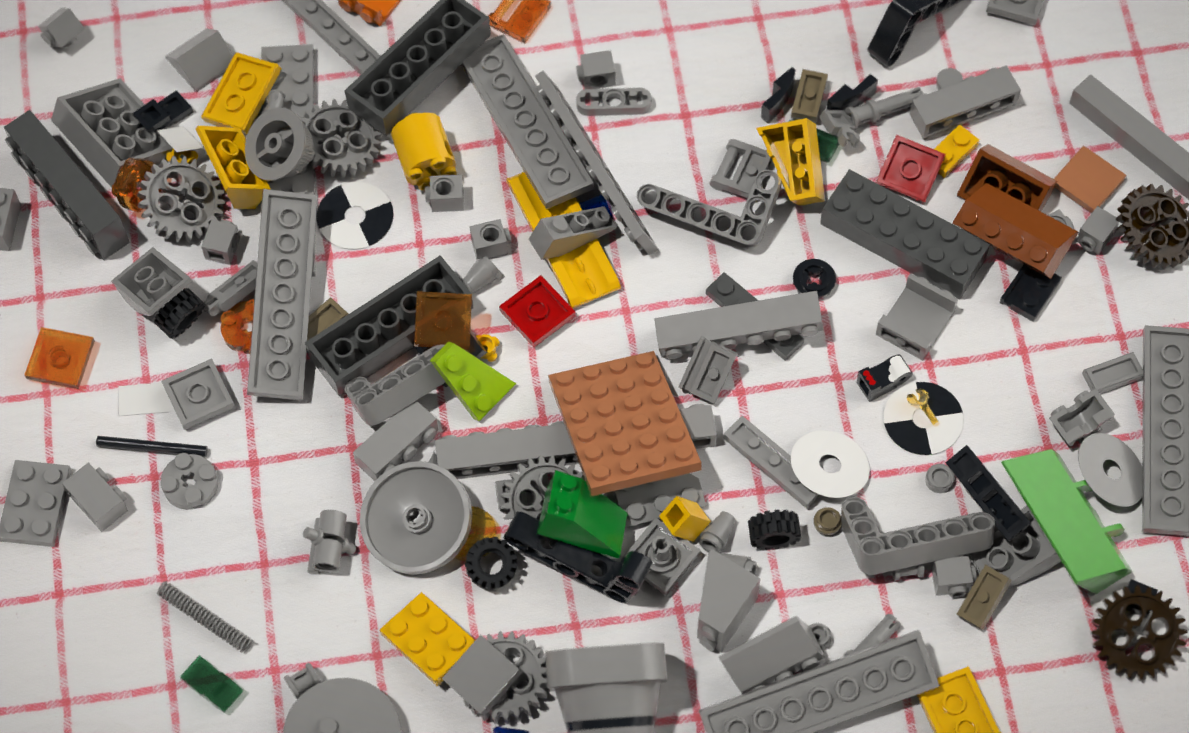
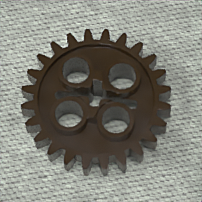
M1150 184L1146 188L1144 185H1141L1138 189H1134L1121 201L1122 205L1117 209L1121 214L1116 217V220L1122 223V225L1117 228V231L1124 232L1125 235L1120 240L1129 242L1126 250L1134 249V258L1141 255L1144 265L1151 260L1153 268H1156L1158 265H1161L1162 269H1166L1168 266L1173 268L1187 260L1189 256V212L1186 210L1189 203L1181 204V195L1174 198L1172 196V189L1164 192L1163 185L1155 189L1154 185ZM1172 219L1175 220L1174 222L1172 221V222L1168 223L1166 226H1163V225H1162V224L1165 223L1166 221H1169V220H1172ZM1149 227H1152V228H1153L1152 230H1150L1149 232H1146V233H1141V232H1140V231H1145V230H1147Z
M1136 585L1133 593H1130L1126 586L1123 588V596L1114 591L1112 593L1113 602L1106 598L1102 601L1106 610L1102 608L1096 609L1101 619H1092L1091 622L1099 627L1091 631L1090 635L1098 636L1099 640L1094 642L1092 646L1102 648V651L1097 655L1098 658L1108 657L1105 667L1113 663L1116 665L1115 674L1124 669L1126 670L1127 679L1132 676L1133 672H1136L1138 680H1142L1144 672H1147L1148 676L1152 679L1155 677L1154 669L1164 674L1166 673L1164 664L1173 667L1175 663L1171 657L1182 656V653L1176 648L1177 646L1186 645V642L1179 639V636L1187 633V630L1179 629V625L1186 620L1185 618H1176L1175 615L1180 611V607L1174 609L1169 607L1173 600L1172 598L1167 599L1165 602L1161 600L1162 591L1153 596L1150 586L1147 587L1144 593H1141L1139 585ZM1133 605L1139 609L1140 616L1138 620L1127 618L1125 614L1127 606ZM1151 610L1152 615L1142 630V633L1146 636L1140 637L1134 644L1130 655H1126L1125 651L1135 636L1132 628L1136 629L1139 627L1146 612ZM1153 620L1164 622L1166 631L1163 635L1153 632L1151 629ZM1119 630L1125 634L1126 642L1124 645L1118 646L1113 643L1111 639L1113 631ZM1140 645H1147L1151 648L1152 657L1150 660H1143L1139 657L1137 650Z

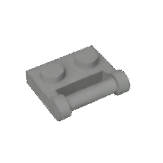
M730 139L726 146L727 152L717 174L712 176L709 184L716 190H726L748 198L757 174L763 170H768L772 158L769 157L767 150L736 139ZM742 154L743 158L733 179L726 178L736 155Z

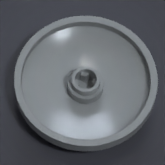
M422 461L403 463L383 473L366 493L360 512L361 534L368 550L383 565L404 574H424L437 570L449 563L466 543L472 524L471 502L461 482L445 468Z

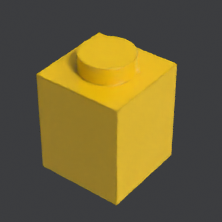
M676 496L659 515L672 535L692 542L711 522L698 503Z

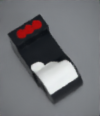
M898 354L872 368L866 367L858 371L856 383L868 401L871 402L906 382L913 375V372L903 357Z

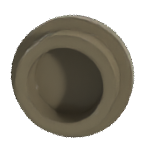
M826 507L816 512L814 526L819 533L833 535L841 528V515L837 510Z

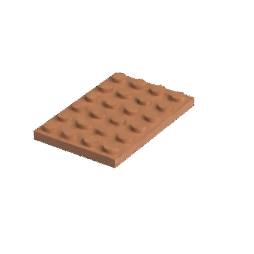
M654 351L548 375L551 390L591 496L702 470L701 460Z

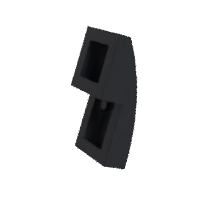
M793 67L773 82L772 96L762 103L761 118L768 124L781 112L790 98L796 73Z
M869 74L854 89L844 84L828 99L826 110L845 111L849 106L854 108L862 105L876 94L878 79Z
M176 90L158 103L152 99L132 114L144 129L150 133L182 120L193 113L190 104Z

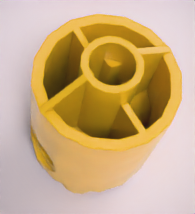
M412 113L392 128L391 136L408 183L418 186L419 190H425V186H430V176L457 174L455 169L456 162L442 121L438 115L434 113Z

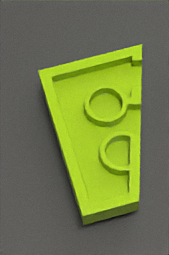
M449 341L429 360L472 418L480 421L516 384L455 343Z

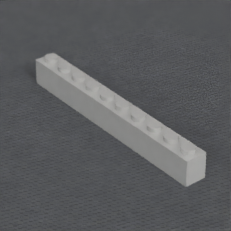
M694 404L689 408L679 409L695 449L715 447L716 429L712 406ZM563 421L541 427L538 425H528L524 429L517 430L503 428L493 433L473 432L468 436L462 437L447 435L435 440L437 464L448 470L457 479L518 472L517 466L519 464L528 468L527 460L529 458L535 464H538V457L540 455L543 456L545 462H548L550 456L554 455L555 464H558L563 458L565 459V465L579 464Z

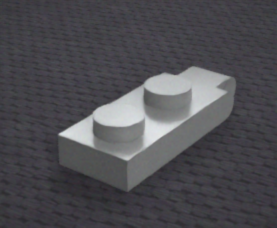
M251 261L208 295L207 300L204 301L205 307L203 310L211 316H216L221 311L226 312L234 305L239 304L243 298L254 291L257 262Z

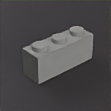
M416 400L392 416L353 452L355 463L369 477L376 481L389 469L402 464L404 461H410L416 455L417 449L421 445L429 443L435 438L438 431L437 419Z

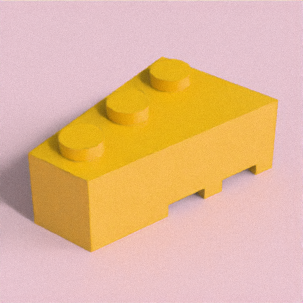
M804 118L756 128L764 141L769 157L772 158L777 174L781 178L790 201L799 206L824 202L825 195L816 124Z

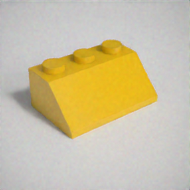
M197 126L195 130L234 209H256L262 201L263 189L271 190L267 180L257 177L250 170L245 157L246 138L241 128Z

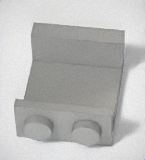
M910 273L907 278L906 287L888 315L885 316L883 314L879 320L876 335L923 361L955 312L958 299L951 292L944 289L940 290L931 285L927 279L920 276L916 277Z

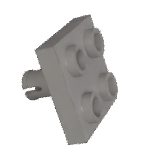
M655 518L623 557L630 551H636L650 558L653 563L644 581L667 596L698 558L701 550L688 540L672 535L666 525Z

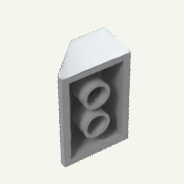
M794 616L720 655L719 658L739 691L744 694L793 676L794 673L802 669L807 671L819 665V660L825 658L810 626L799 617Z

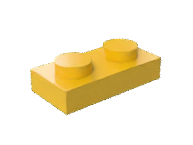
M960 124L934 148V150L946 154L938 173L943 178L979 145L980 140Z

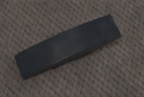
M968 445L964 446L945 462L982 510L992 515L996 527L1009 542L1032 524Z

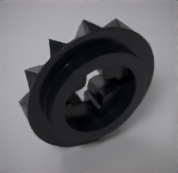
M805 260L797 265L794 270L793 285L797 288L798 294L817 291L818 299L826 294L829 295L835 287V271L823 260ZM809 276L813 278L818 276L819 284L813 282L812 284H808L810 279Z

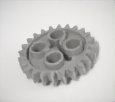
M333 99L330 106L324 100L322 101L321 108L314 104L312 112L306 110L304 117H301L303 124L309 129L314 142L313 150L315 154L312 159L311 168L321 166L322 174L328 169L331 170L332 177L338 171L345 178L346 171L355 176L357 168L365 172L366 165L372 166L374 159H377L382 144L380 141L382 133L348 109L346 100L342 102V105H338L337 101Z
M172 156L170 164L165 159H162L160 167L153 164L151 167L152 173L146 172L144 175L147 181H141L139 187L143 190L138 192L137 197L144 200L140 201L137 206L138 208H146L141 217H150L148 227L158 226L156 234H159L162 230L166 231L165 239H168L171 234H175L176 242H179L182 235L185 236L187 242H190L192 239V234L200 239L202 230L207 233L211 219L217 220L216 217H221L223 211L219 208L223 207L225 201L218 198L224 194V190H216L221 181H212L214 171L208 174L204 172L206 164L200 168L196 167L197 159H194L191 164H187L186 156H183L180 163L177 162L175 156ZM167 178H174L179 186H170L167 183ZM192 188H200L204 196H196L192 192ZM179 195L184 197L183 203L179 202ZM158 202L168 203L170 210H162ZM183 212H192L196 219L188 220Z
M540 455L538 457V464H535L529 458L527 460L528 468L519 464L517 467L520 474L518 475L514 472L509 474L513 479V483L504 482L503 484L509 489V492L501 493L500 497L508 499V503L500 506L501 509H509V513L503 519H513L516 512H523L537 519V516L542 511L540 502L543 499L531 486L530 481L533 480L543 496H545L547 488L542 484L543 475H553L555 470L581 478L583 472L574 475L572 472L575 464L568 468L564 467V458L558 464H555L554 455L550 456L548 462H545L543 456ZM522 491L532 493L534 497L532 505L525 506L520 502L519 495ZM540 539V543L542 546L544 544V541L547 539Z
M499 631L498 638L495 640L490 634H487V640L506 658L509 659L512 656L520 657L513 664L523 673L510 686L514 698L509 699L505 692L484 717L481 715L482 720L486 721L492 715L494 724L498 723L500 717H504L506 724H509L510 716L514 715L519 722L521 721V712L524 711L527 715H532L529 708L531 705L537 708L541 707L537 699L538 697L547 698L546 691L542 689L547 688L546 659L543 657V649H535L536 643L534 640L526 644L524 634L516 640L513 631L510 632L508 638H504L502 631ZM521 681L529 682L523 689L515 688ZM463 700L466 707L471 706L466 700ZM471 707L473 715L478 714V712L473 707Z

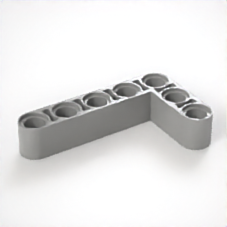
M771 170L759 172L754 180L741 217L653 184H645L637 191V201L640 205L650 210L739 243L754 246L763 238L781 190L782 181L779 175ZM766 176H773L775 179V185L770 190H764L762 187V180ZM655 190L656 200L651 204H647L645 201L646 192ZM673 199L681 201V208L676 213H672L669 209V204ZM757 201L765 203L766 208L761 215H755L752 210L754 203ZM698 208H704L706 211V217L701 222H696L694 219V212ZM723 217H729L731 220V226L727 231H721L718 227V223ZM753 226L756 230V236L752 240L747 241L743 237V231L746 227Z
M849 497L841 505L842 530L859 569L869 575L989 549L994 543L995 521L992 515L985 512L967 514L880 534L871 512L863 499Z

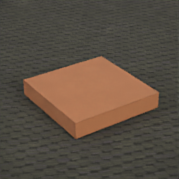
M1083 145L1054 178L1058 181L1055 188L1092 213L1097 206L1101 207L1123 183L1127 175Z

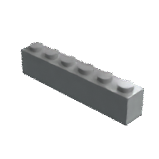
M817 291L654 318L659 352L661 357L668 359L679 358L685 353H694L701 336L728 349H733L738 344L759 345L768 339L775 338L776 341L790 339L792 335L813 336L818 331L823 330Z

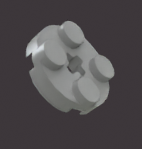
M180 453L164 468L160 485L167 500L173 506L189 510L200 504L201 506L207 504L214 497L218 488L216 471L209 460L196 454ZM193 476L196 482L195 485L189 484L188 487H184L185 483L183 480L186 477Z

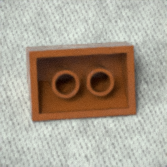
M987 144L979 149L957 195L966 200L988 183L1025 204L1042 211L1058 181Z

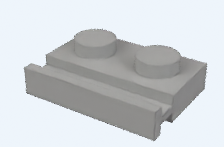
M701 336L678 387L715 404L738 353Z

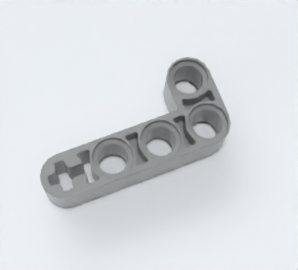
M440 344L428 349L372 385L365 377H356L350 380L345 385L344 390L363 421L369 426L377 425L444 384L445 380L429 361L444 345Z

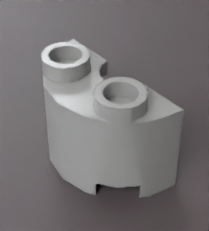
M1096 388L1090 392L1083 391L1074 398V405L1069 408L1062 405L1056 408L1051 413V417H1049L1069 446H1072L1077 440L1081 444L1088 436L1099 433L1103 430L1100 425L1108 420L1112 421L1115 416Z

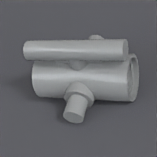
M323 510L320 513V518L315 519L314 529L310 527L305 528L303 537L311 540L312 543L308 573L318 574L319 571L337 572L339 570L341 554L353 555L355 553L356 545L350 543L344 537L347 519L345 513L337 510Z

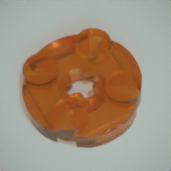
M128 158L124 162L117 175L116 182L112 185V194L117 197L118 202L123 208L134 212H142L141 210L144 208H138L137 205L144 199L138 198L137 194L143 189H137L136 187L138 181L139 184L141 181H147L144 175L146 172L152 173L151 167L155 164L154 162L142 158Z
M254 299L239 302L221 315L220 328L226 345L234 351H244V354H250L252 331L248 332L246 329L241 330L245 323L253 322Z

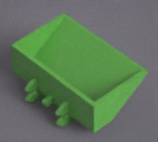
M1050 449L1001 462L1075 584L1094 594H1098L1133 572L1111 538L1113 536H1120L1125 530L1120 523L1104 527L1096 510L1093 509L1083 493L1093 490L1085 480L1076 482L1056 451Z

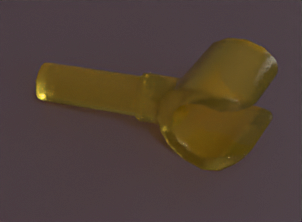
M915 389L919 395V400H917L914 394H908L907 401L911 405H919L934 425L938 422V419L927 403L929 399L928 392L923 389Z

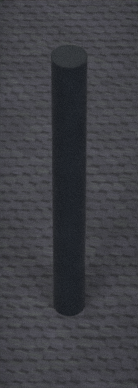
M97 436L96 439L97 447L169 454L187 453L206 457L208 453V447L202 445Z

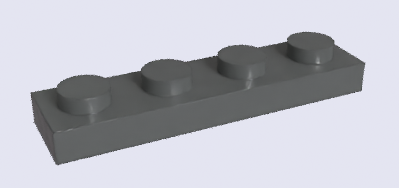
M725 272L706 289V295L720 307L759 301ZM798 334L792 335L787 340L776 341L774 338L764 340L763 343L786 361L804 344V338Z

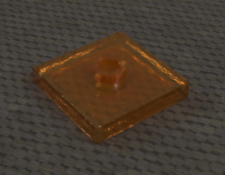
M417 291L414 346L434 347L436 345H445L449 341L462 349H469L472 294Z
M41 327L25 372L26 379L79 389L95 343L94 338Z

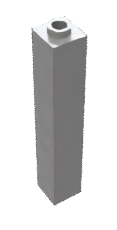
M1090 74L1073 90L1069 104L1189 200V152Z

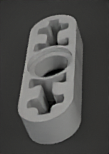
M645 88L585 89L580 91L576 97L577 110L584 116L640 115L647 113L652 105L651 93ZM616 97L621 100V103L618 106H610L607 104V100ZM626 98H629V105H626ZM637 98H642L643 104H638ZM599 99H602V106H599ZM585 100H591V105L585 106Z

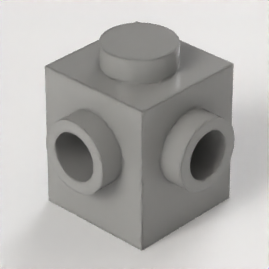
M60 8L38 26L42 31L41 37L49 46L53 45V47L64 48L72 45L77 40L75 36L85 29L70 8Z

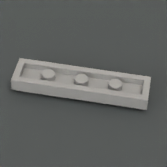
M741 416L724 433L723 439L805 508H808L820 496L805 487L796 477L791 465V456L744 416Z

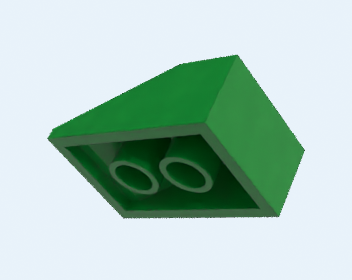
M555 470L545 491L537 534L619 559L627 512L603 494L591 496L584 479Z

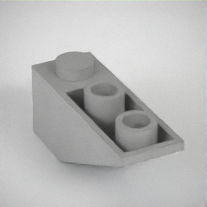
M603 206L540 219L529 237V241L540 259L543 260L565 255L615 230L617 226Z

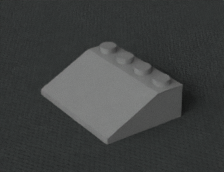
M121 78L57 97L51 121L112 189L134 182L150 171L153 164L158 165L162 159L166 160L167 153L173 150L170 144L157 131L148 133L133 116L132 113L145 104Z

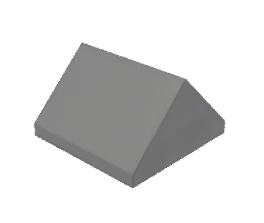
M206 28L165 57L194 91L197 92L225 73L233 58V54L218 30Z

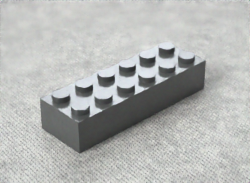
M439 0L344 90L348 109L387 136L399 121L408 116L491 36L489 17L465 0Z
M28 110L4 126L8 136L5 138V141L12 150L11 155L18 165L24 164L27 168L25 171L32 182L38 181L42 186L40 190L48 201L53 199L56 203L55 208L63 219L68 217L71 221L69 224L78 237L82 235L86 241L84 243L93 255L98 253L105 260L130 243L120 216L31 110Z
M850 169L822 208L821 225L911 274L927 279L935 287L951 292L959 300L985 262L990 244Z
M440 255L306 341L305 345L308 356L337 395L341 396L345 393V385L350 380L356 377L368 378L414 348L413 344L452 310L457 311L460 316L472 310V293Z

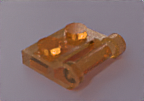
M502 0L496 10L488 15L490 27L525 44L551 8L550 0H522L507 22L502 20V17L515 0Z

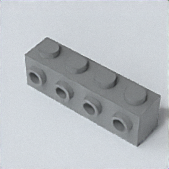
M1007 65L1000 68L995 67L979 76H970L960 83L952 86L945 85L933 93L917 96L912 100L909 114L922 138H926L956 127L959 124L967 123L1017 104L1021 89Z

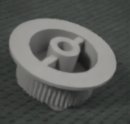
M283 107L272 108L261 114L252 124L245 142V157L253 174L264 180L275 181L285 177L296 176V174L298 175V173L303 171L307 167L308 162L314 158V142L309 129L305 127L301 118L294 111Z

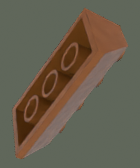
M988 183L966 199L953 221L955 226L989 243L992 248L1050 279L1079 233L1075 229Z

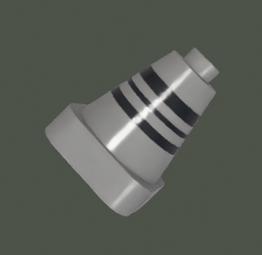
M664 643L586 647L545 652L547 688L556 692L568 733H654L660 685L663 682H667Z

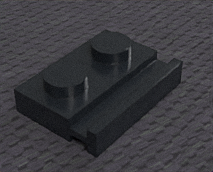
M1023 264L1002 295L999 303L1010 306L1011 310L1034 322L1061 282L1062 277L1054 273L1050 279Z

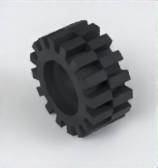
M184 288L183 291H180L167 302L163 308H160L159 314L155 316L154 323L169 338H176L180 333L183 334L186 328L189 329L193 322H196L197 317L202 314L205 303L189 288Z
M779 509L774 510V512L765 511V514L758 513L756 517L752 516L748 520L750 543L754 548H765V550H770L771 548L780 549L779 547L782 546L786 548L789 547V544L794 545L801 540L799 517L794 511L783 510L780 512Z
M486 537L477 541L470 548L466 556L465 568L468 577L471 578L474 584L479 585L483 589L494 590L503 587L513 578L517 569V555L514 553L513 547L508 545L507 541L500 540L498 537ZM493 552L501 557L502 568L498 573L487 574L482 570L480 560L484 554Z

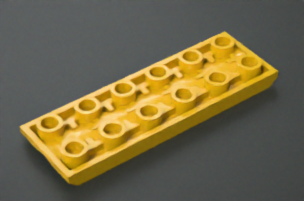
M525 172L506 179L532 232L540 219L582 211L576 197L546 210ZM598 239L565 255L546 259L568 303L573 309L621 289L618 277Z

